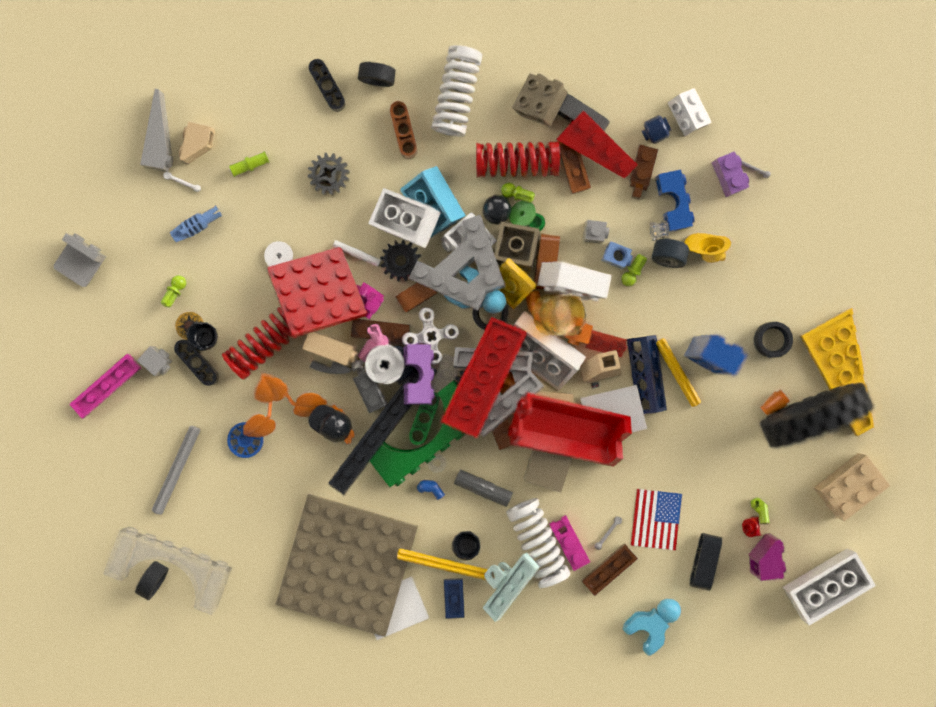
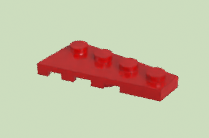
M584 110L556 138V140L624 179L638 166Z

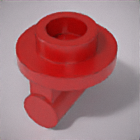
M752 516L743 521L742 529L746 536L751 538L761 536L759 516Z

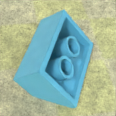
M437 166L422 171L400 189L403 196L441 212L431 237L449 228L466 216Z

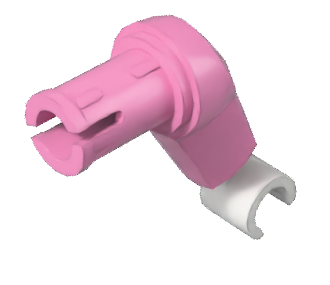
M377 324L371 325V328L368 327L367 331L371 338L359 352L358 357L360 360L351 363L353 372L357 371L358 375L363 374L365 371L363 364L366 363L368 353L376 346L389 344L387 336L382 334Z

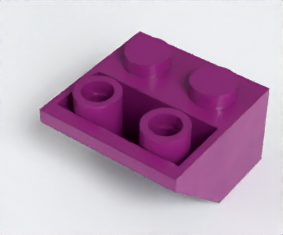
M766 533L749 553L750 573L760 581L784 579V573H786V564L782 558L784 544L779 538Z

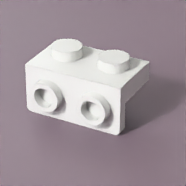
M695 88L679 94L668 102L684 136L711 123Z

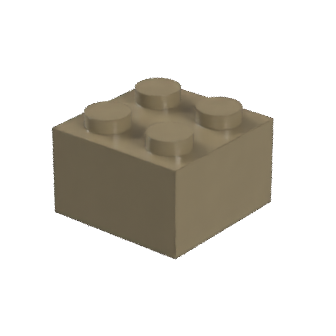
M501 222L494 253L497 264L503 265L510 258L520 269L532 271L540 236L539 229Z

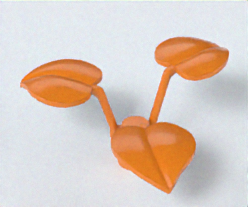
M262 374L255 388L254 395L256 400L268 403V414L266 417L262 414H257L248 419L244 425L243 434L248 437H264L275 430L276 423L270 419L272 401H280L286 397L291 405L295 406L293 409L295 415L309 417L317 406L326 405L327 400L315 393H305L300 395L296 402H294L288 394L287 385L281 379Z

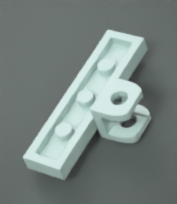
M527 553L520 557L513 568L505 562H500L498 566L491 565L485 573V579L496 590L483 606V609L495 622L500 620L540 568Z

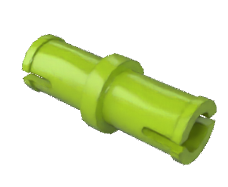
M264 151L250 158L247 156L245 160L229 165L233 176L236 177L249 170L252 172L254 168L270 162Z

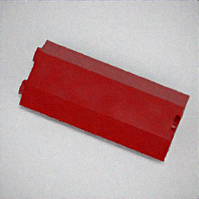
M527 392L517 403L508 435L510 437V445L614 467L623 460L622 441L632 434L631 416Z

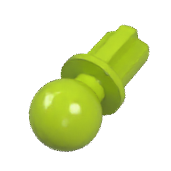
M505 183L501 187V193L506 198L514 196L515 201L522 200L528 203L534 201L535 193L522 189V186H517L516 188L512 183Z
M637 254L631 266L627 267L630 271L625 272L621 277V282L624 286L631 287L636 283V275H641L640 271L647 262V258L644 255Z
M177 275L171 279L172 287L167 286V292L161 300V304L164 307L170 308L176 298L181 295L179 290H183L186 287V279L183 276Z

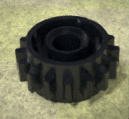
M395 240V245L387 244L389 249L382 250L385 256L380 257L384 261L381 264V268H386L384 274L390 273L391 280L397 277L398 282H400L401 278L408 281V276H410L416 262L422 256L421 254H416L418 251L417 247L411 248V242L406 245L405 240H402L400 244ZM399 256L406 257L405 265L398 266L396 259Z

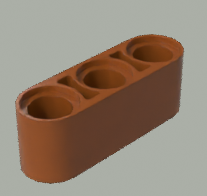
M401 101L393 102L390 107V113L400 153L404 158L412 159L417 154V146L407 106ZM397 108L404 109V113L400 116L395 115L394 111ZM402 126H406L409 128L407 134H400L399 129ZM406 145H412L414 147L411 153H405L403 151Z
M540 235L534 278L537 286L534 289L544 290L545 288L538 286L541 265L544 262H557L560 236Z
M415 283L399 293L396 299L404 312L407 313L438 292Z

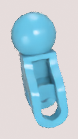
M466 266L459 272L462 277L468 280V283L479 275L477 270ZM500 290L492 291L486 294L480 307H483L484 310L492 314L501 312L505 307L506 297ZM444 295L452 304L462 309L470 308Z
M664 599L658 604L657 610L653 608L648 612H635L623 624L622 630L628 635H632L639 630L647 631L649 637L643 643V651L646 655L651 656L664 645L665 631L670 627L668 623H673L679 619L681 606L674 599Z

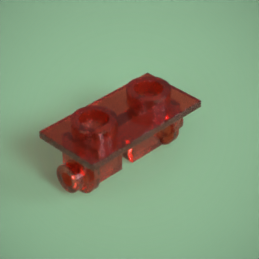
M592 330L589 343L586 344L585 348L602 353L617 350L618 357L622 358L627 348V339Z

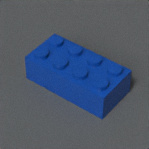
M706 334L705 336H694L684 357L716 375L736 376L747 354L742 352L744 349L740 346L725 343L726 339L718 334Z

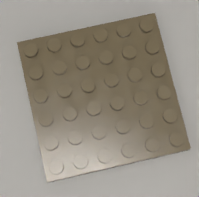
M308 494L275 605L386 637L407 566L406 561L397 559V552L400 548L411 551L418 526Z

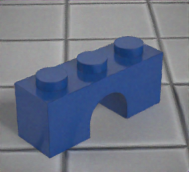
M681 169L658 174L655 180L659 196L671 195L676 201L675 209L663 214L667 233L691 228L695 219L693 212H690L689 209L691 200L689 193H686L685 185L687 184L685 174H682Z

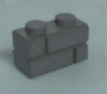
M366 372L353 378L369 413L388 404L378 382L370 379Z

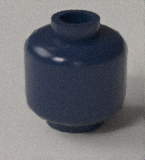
M657 115L644 122L645 129L642 130V134L646 141L650 140L653 144H657L670 136L669 132L672 130L666 117L662 118V116Z

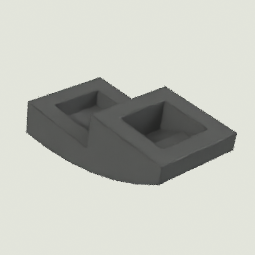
M312 360L309 367L331 374L352 372V368L333 361L331 367L316 360Z

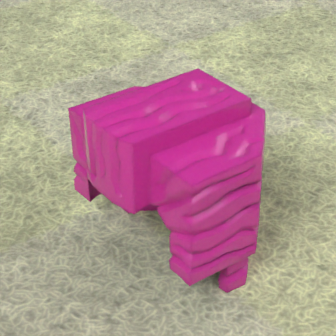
M363 282L361 286L358 284L356 286L364 303V308L367 311V316L365 317L370 320L383 303L384 295Z

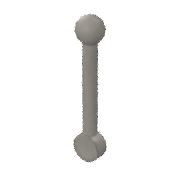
M742 161L743 166L762 174L764 178L770 177L769 171H763Z
M617 516L614 518L613 525L600 542L595 544V549L600 550L602 548V544L617 524L622 523L621 517Z

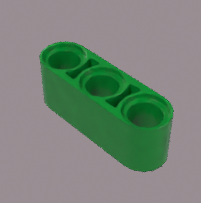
M435 391L436 403L433 405H420L409 433V439L414 445H421L427 438L440 401V397ZM423 412L428 413L430 416V420L427 423H423L419 419V415ZM421 431L423 439L420 441L415 440L413 432Z

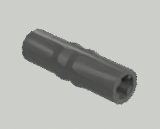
M461 469L454 482L455 485L505 507L508 506L513 492Z

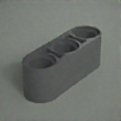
M567 94L557 113L571 123L584 110L604 131L610 123L607 118L572 95Z

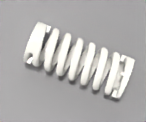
M449 46L446 58L448 64L444 67L446 74L442 76L441 94L437 98L439 104L435 108L438 114L434 115V121L431 126L434 131L456 137L465 136L467 126L455 125L453 121L467 123L468 118L460 114L448 113L444 109L460 113H469L471 109L466 105L450 103L445 99L472 103L473 99L471 96L450 92L447 89H454L469 94L475 92L473 86L452 82L450 79L471 84L476 83L477 78L467 73L476 74L479 72L478 66H480L483 56L481 52L466 46ZM454 59H461V62H457ZM452 69H458L467 73L454 72ZM442 119L451 120L450 124L442 121Z
M533 498L513 506L506 513L510 522L534 515L530 519L515 525L513 529L517 532L528 526L538 524L535 528L518 535L517 538L519 541H523L536 534L543 533L538 538L524 543L521 548L522 550H528L539 544L547 543L543 547L527 553L534 559L544 553L551 552L548 556L535 561L539 567L556 561L553 565L545 567L534 574L536 579L542 578L538 583L539 588H546L568 578L570 571L563 564L564 558L559 555L560 549L555 545V538L550 536L552 533L551 528L546 527L548 521L542 517L544 514L543 510L537 508L539 506L538 499Z

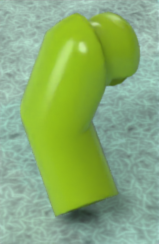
M758 497L751 500V507L759 514L760 524H770L768 505Z

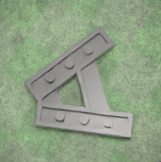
M481 215L462 221L468 238L435 268L417 261L409 279L478 311L487 293L505 287ZM475 259L479 275L470 283L463 282L454 277Z
M455 347L454 368H467L476 348ZM518 352L509 371L512 372L516 384L502 396L499 392L480 432L483 437L515 412L519 399L527 392L537 394L544 388L543 384L531 372L533 352Z

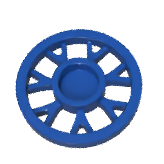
M246 422L233 426L227 437L229 449L233 454L241 458H249L256 455L264 443V437H248L243 434V425ZM235 429H238L241 432L239 436H236L233 433ZM237 439L238 445L232 446L231 440ZM254 439L260 440L259 446L253 444ZM240 446L244 448L242 454L237 452ZM252 446L254 453L249 454L247 447Z

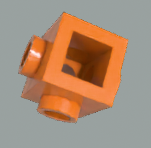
M574 317V320L570 319L568 323L565 322L562 333L565 334L564 338L568 339L570 344L579 346V343L588 344L593 325L586 324L585 319ZM575 328L579 330L578 335L574 333Z

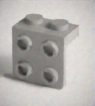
M66 233L62 240L67 245L55 262L54 269L78 285L86 287L106 256L100 253L101 249L97 246L86 244L84 242L85 239L80 235Z

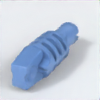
M214 206L203 214L197 213L181 222L170 234L175 242L191 238L206 229L209 223L222 217L221 212L214 214L219 210L217 206Z

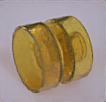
M575 294L544 295L534 305L533 321L538 331L544 335H575L585 324L586 309L583 301Z

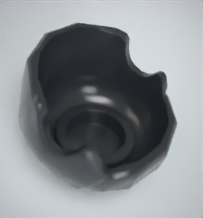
M495 194L486 199L482 212L488 222L499 225L501 222L508 220L512 206L509 199L503 195Z
M194 322L188 327L186 333L188 343L196 350H210L217 344L218 334L216 328L208 322Z
M471 531L459 532L452 541L453 553L464 561L475 558L481 548L478 536Z

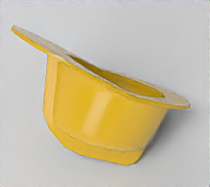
M695 233L685 239V244L688 245L689 250L700 254L702 259L709 263L725 261L726 251L731 247L730 239L725 236Z

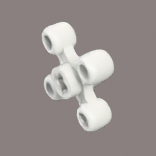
M425 307L419 312V318L423 322V330L417 334L412 332L405 333L402 337V342L405 346L418 343L431 345V350L437 354V358L431 361V364H438L442 360V354L437 347L438 342L443 338L455 339L459 334V330L453 324L437 329L433 324L434 311ZM425 312H429L427 319L424 318ZM452 328L453 334L449 335L448 331ZM433 331L434 339H429L428 341L427 333H432ZM411 336L413 341L408 343L407 338Z

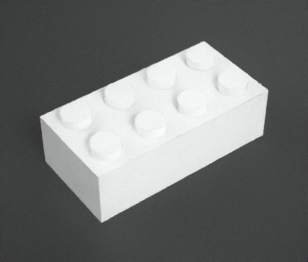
M847 548L783 586V589L800 618L810 626L876 585L857 553Z

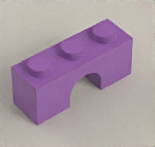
M407 344L404 346V366H413L419 372V379L416 383L404 385V405L431 404V400L434 399V389L431 388V381L434 379V370L431 369L434 352L431 350V345Z

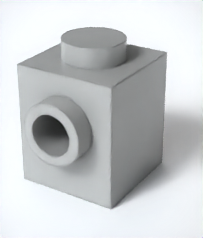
M587 220L584 226L583 241L602 244L605 239H608L609 227H606L607 222Z
M149 346L137 360L154 376L166 374L172 362L168 358L170 355L163 349L159 350L156 346Z

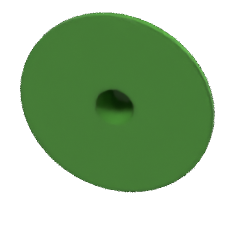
M522 200L515 203L509 216L511 223L528 226L535 218L536 209L534 204Z

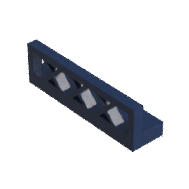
M656 335L627 339L633 386L637 385L642 409L644 398L649 401L650 409L643 410L644 414L667 410ZM637 341L641 342V351L639 353L634 348V342ZM639 360L644 363L642 372L637 369ZM642 379L647 384L645 391L640 388V381Z

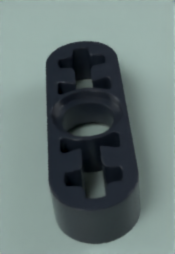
M321 59L312 60L309 64V71L329 107L336 112L343 110L346 101L326 64ZM318 64L319 67L323 66L321 67V71L324 75L323 77H320L318 72L314 71L315 65ZM329 80L333 83L330 90L322 88L324 81ZM334 93L338 100L341 99L339 106H336V104L332 105L334 100L331 94Z
M188 340L177 341L174 345L175 353L201 383L207 386L216 384L219 374L200 351L193 348L188 343ZM187 344V351L189 353L194 351L195 354L189 356L186 352H181L182 347L180 345ZM195 357H199L202 361L199 368L192 366V359ZM204 369L208 374L213 373V380L206 381L207 375L204 372L199 374L198 371Z

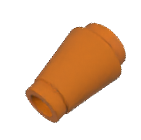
M780 389L778 392L775 391L760 408L768 416L788 406L787 404L790 400Z

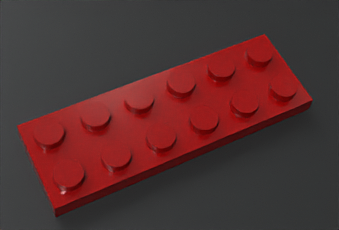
M491 317L444 413L441 423L478 439L527 336L526 331Z

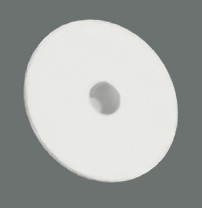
M277 241L271 243L266 248L264 258L268 266H273L293 260V252L288 244Z

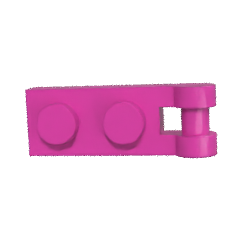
M566 515L562 516L561 520L549 523L573 571L590 563ZM565 526L567 530L560 533L558 529Z

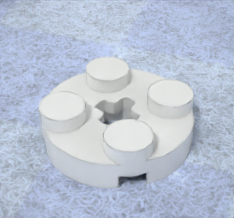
M390 344L376 346L366 357V373L375 382L391 384L401 377L404 370V358L401 352ZM382 360L390 362L388 369L379 366Z

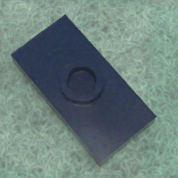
M463 578L444 579L445 619L465 618Z

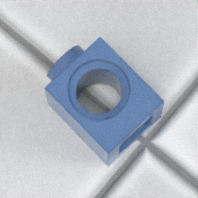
M610 241L601 261L624 269L632 261L633 256L630 255L632 250ZM615 251L622 253L623 259L621 261L615 260Z

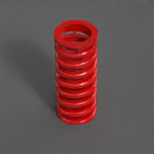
M487 142L485 146L484 144L476 143V177L484 178L486 176L489 161L490 175L492 178H495L497 176L498 159L501 177L507 176L508 161L510 162L511 176L516 177L519 159L521 175L526 177L528 174L529 156L533 177L538 175L539 157L541 160L542 176L547 177L549 166V168H552L550 175L558 177L560 171L559 142H548L546 147H544L542 142H537L535 149L533 143L527 142L525 150L521 142L516 143L515 149H513L512 143L507 142L504 151L502 144L497 142L494 147V153L491 143ZM550 155L552 164H549Z
M277 307L278 313L286 322L281 307ZM273 313L269 314V318L275 324L280 334L266 320L261 321V325L269 333L273 342L257 326L253 327V331L260 338L265 348L250 333L245 334V338L254 347L258 355L252 352L241 339L237 341V345L247 355L250 362L234 346L229 347V350L222 353V357L227 365L243 380L252 374L250 370L256 371L258 364H264L266 357L272 358L274 350L280 351L282 344L287 345L290 342L289 337L292 338L289 328Z

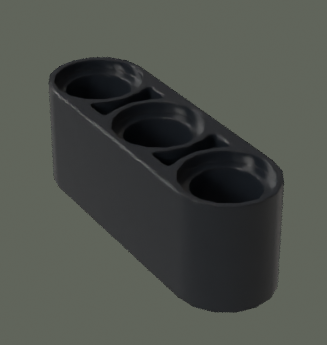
M701 533L690 576V587L707 591L711 590L721 552L722 537Z

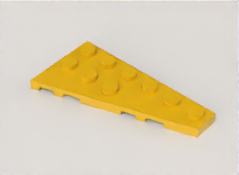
M852 308L800 335L829 390L852 383L861 382L865 384L863 376L865 373L860 346L857 343V330L853 322L852 315L854 314ZM872 412L849 425L855 436H859L874 428Z

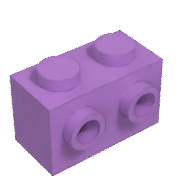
M735 151L711 162L725 197L734 195L749 187V177L743 172L741 158L739 155H736Z

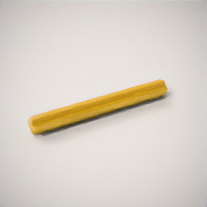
M401 548L397 552L398 560L486 580L485 573L488 569Z

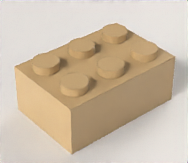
M858 453L816 485L814 490L836 518L846 521L890 487V485L868 456Z

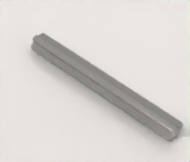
M191 425L163 483L152 508V511L156 514H163L200 433V429L196 426Z

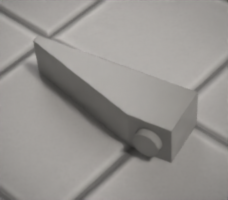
M155 89L140 165L149 169L169 172V167L171 168L173 165L165 97L164 93L159 89Z

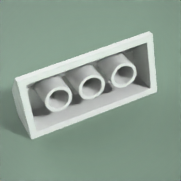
M524 311L513 325L527 332V336L519 351L533 352L531 371L560 391L578 371L586 356Z

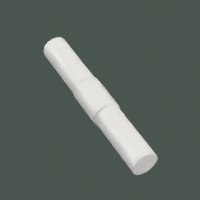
M337 240L334 241V248L341 247L343 252L377 267L380 265V259Z

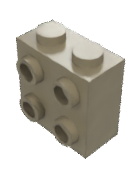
M529 73L512 108L522 117L551 127L568 92L563 87L564 84L559 80L553 79L551 81L542 74H537L536 76Z

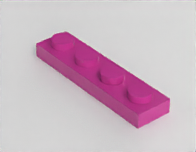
M126 354L69 405L82 419L87 417L142 367L130 354Z

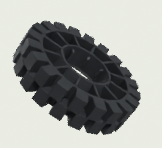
M852 383L843 387L833 388L830 391H823L814 397L810 396L801 402L788 405V407L767 416L766 419L761 421L760 426L769 447H788L795 443L796 445L804 443L810 438L813 440L822 437L824 433H832L839 430V427L848 426L854 423L855 420H860L866 414L871 413L874 409V404L864 383Z

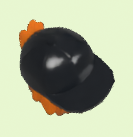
M319 405L309 416L308 423L310 427L325 439L334 443L345 441L346 444H350L352 442V438L355 436L352 430V423L341 408L338 409L336 405Z

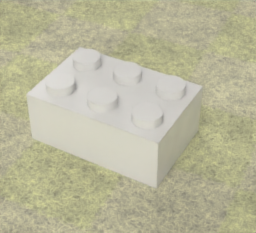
M383 188L368 224L426 248L441 212Z
M544 262L541 265L538 286L545 287L544 291L561 292L560 295L576 296L577 299L583 301H599V298L607 299L611 275L563 262Z

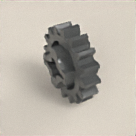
M325 153L324 158L318 155L317 162L311 161L314 166L308 167V170L312 172V174L308 175L309 179H313L310 182L311 186L316 185L315 190L317 192L322 189L323 195L327 191H329L330 195H333L334 190L340 193V187L346 188L344 181L350 180L346 177L347 174H350V171L345 169L348 166L347 163L341 164L342 157L336 159L334 153L331 157ZM326 162H333L336 164L331 166L327 165ZM319 166H320V167H321L320 173L317 174V176H316L317 170H318V168H319ZM329 170L330 172H332V173H331V175H332L331 178H328V177L326 176V175H327L326 171ZM339 174H341V178L339 182H337V177ZM321 183H330L331 186H323Z

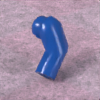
M422 480L417 485L418 492H432L437 500L445 496L435 481Z

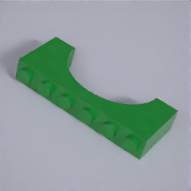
M455 379L437 393L442 401L444 413L459 385ZM442 423L436 437L418 448L399 449L384 442L370 463L389 487H392L394 484L398 487L406 480L404 478L409 473L411 475L415 474L421 469L419 465L423 462L428 464L435 458L434 454L439 450L444 452L451 446L449 443L452 440L456 439L458 441L466 434Z

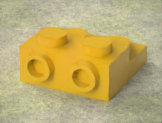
M508 258L499 268L505 287L498 290L506 297V303L515 309L537 284Z

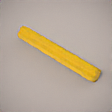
M664 338L656 342L658 350L692 407L699 405L701 400Z

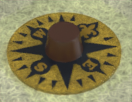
M195 312L181 314L175 324L178 335L187 340L186 333L188 327L194 322H203L201 316Z

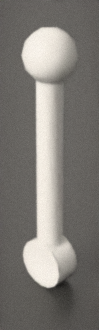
M170 172L163 174L165 179L179 182L192 188L195 192L201 190L199 185H193L174 177Z

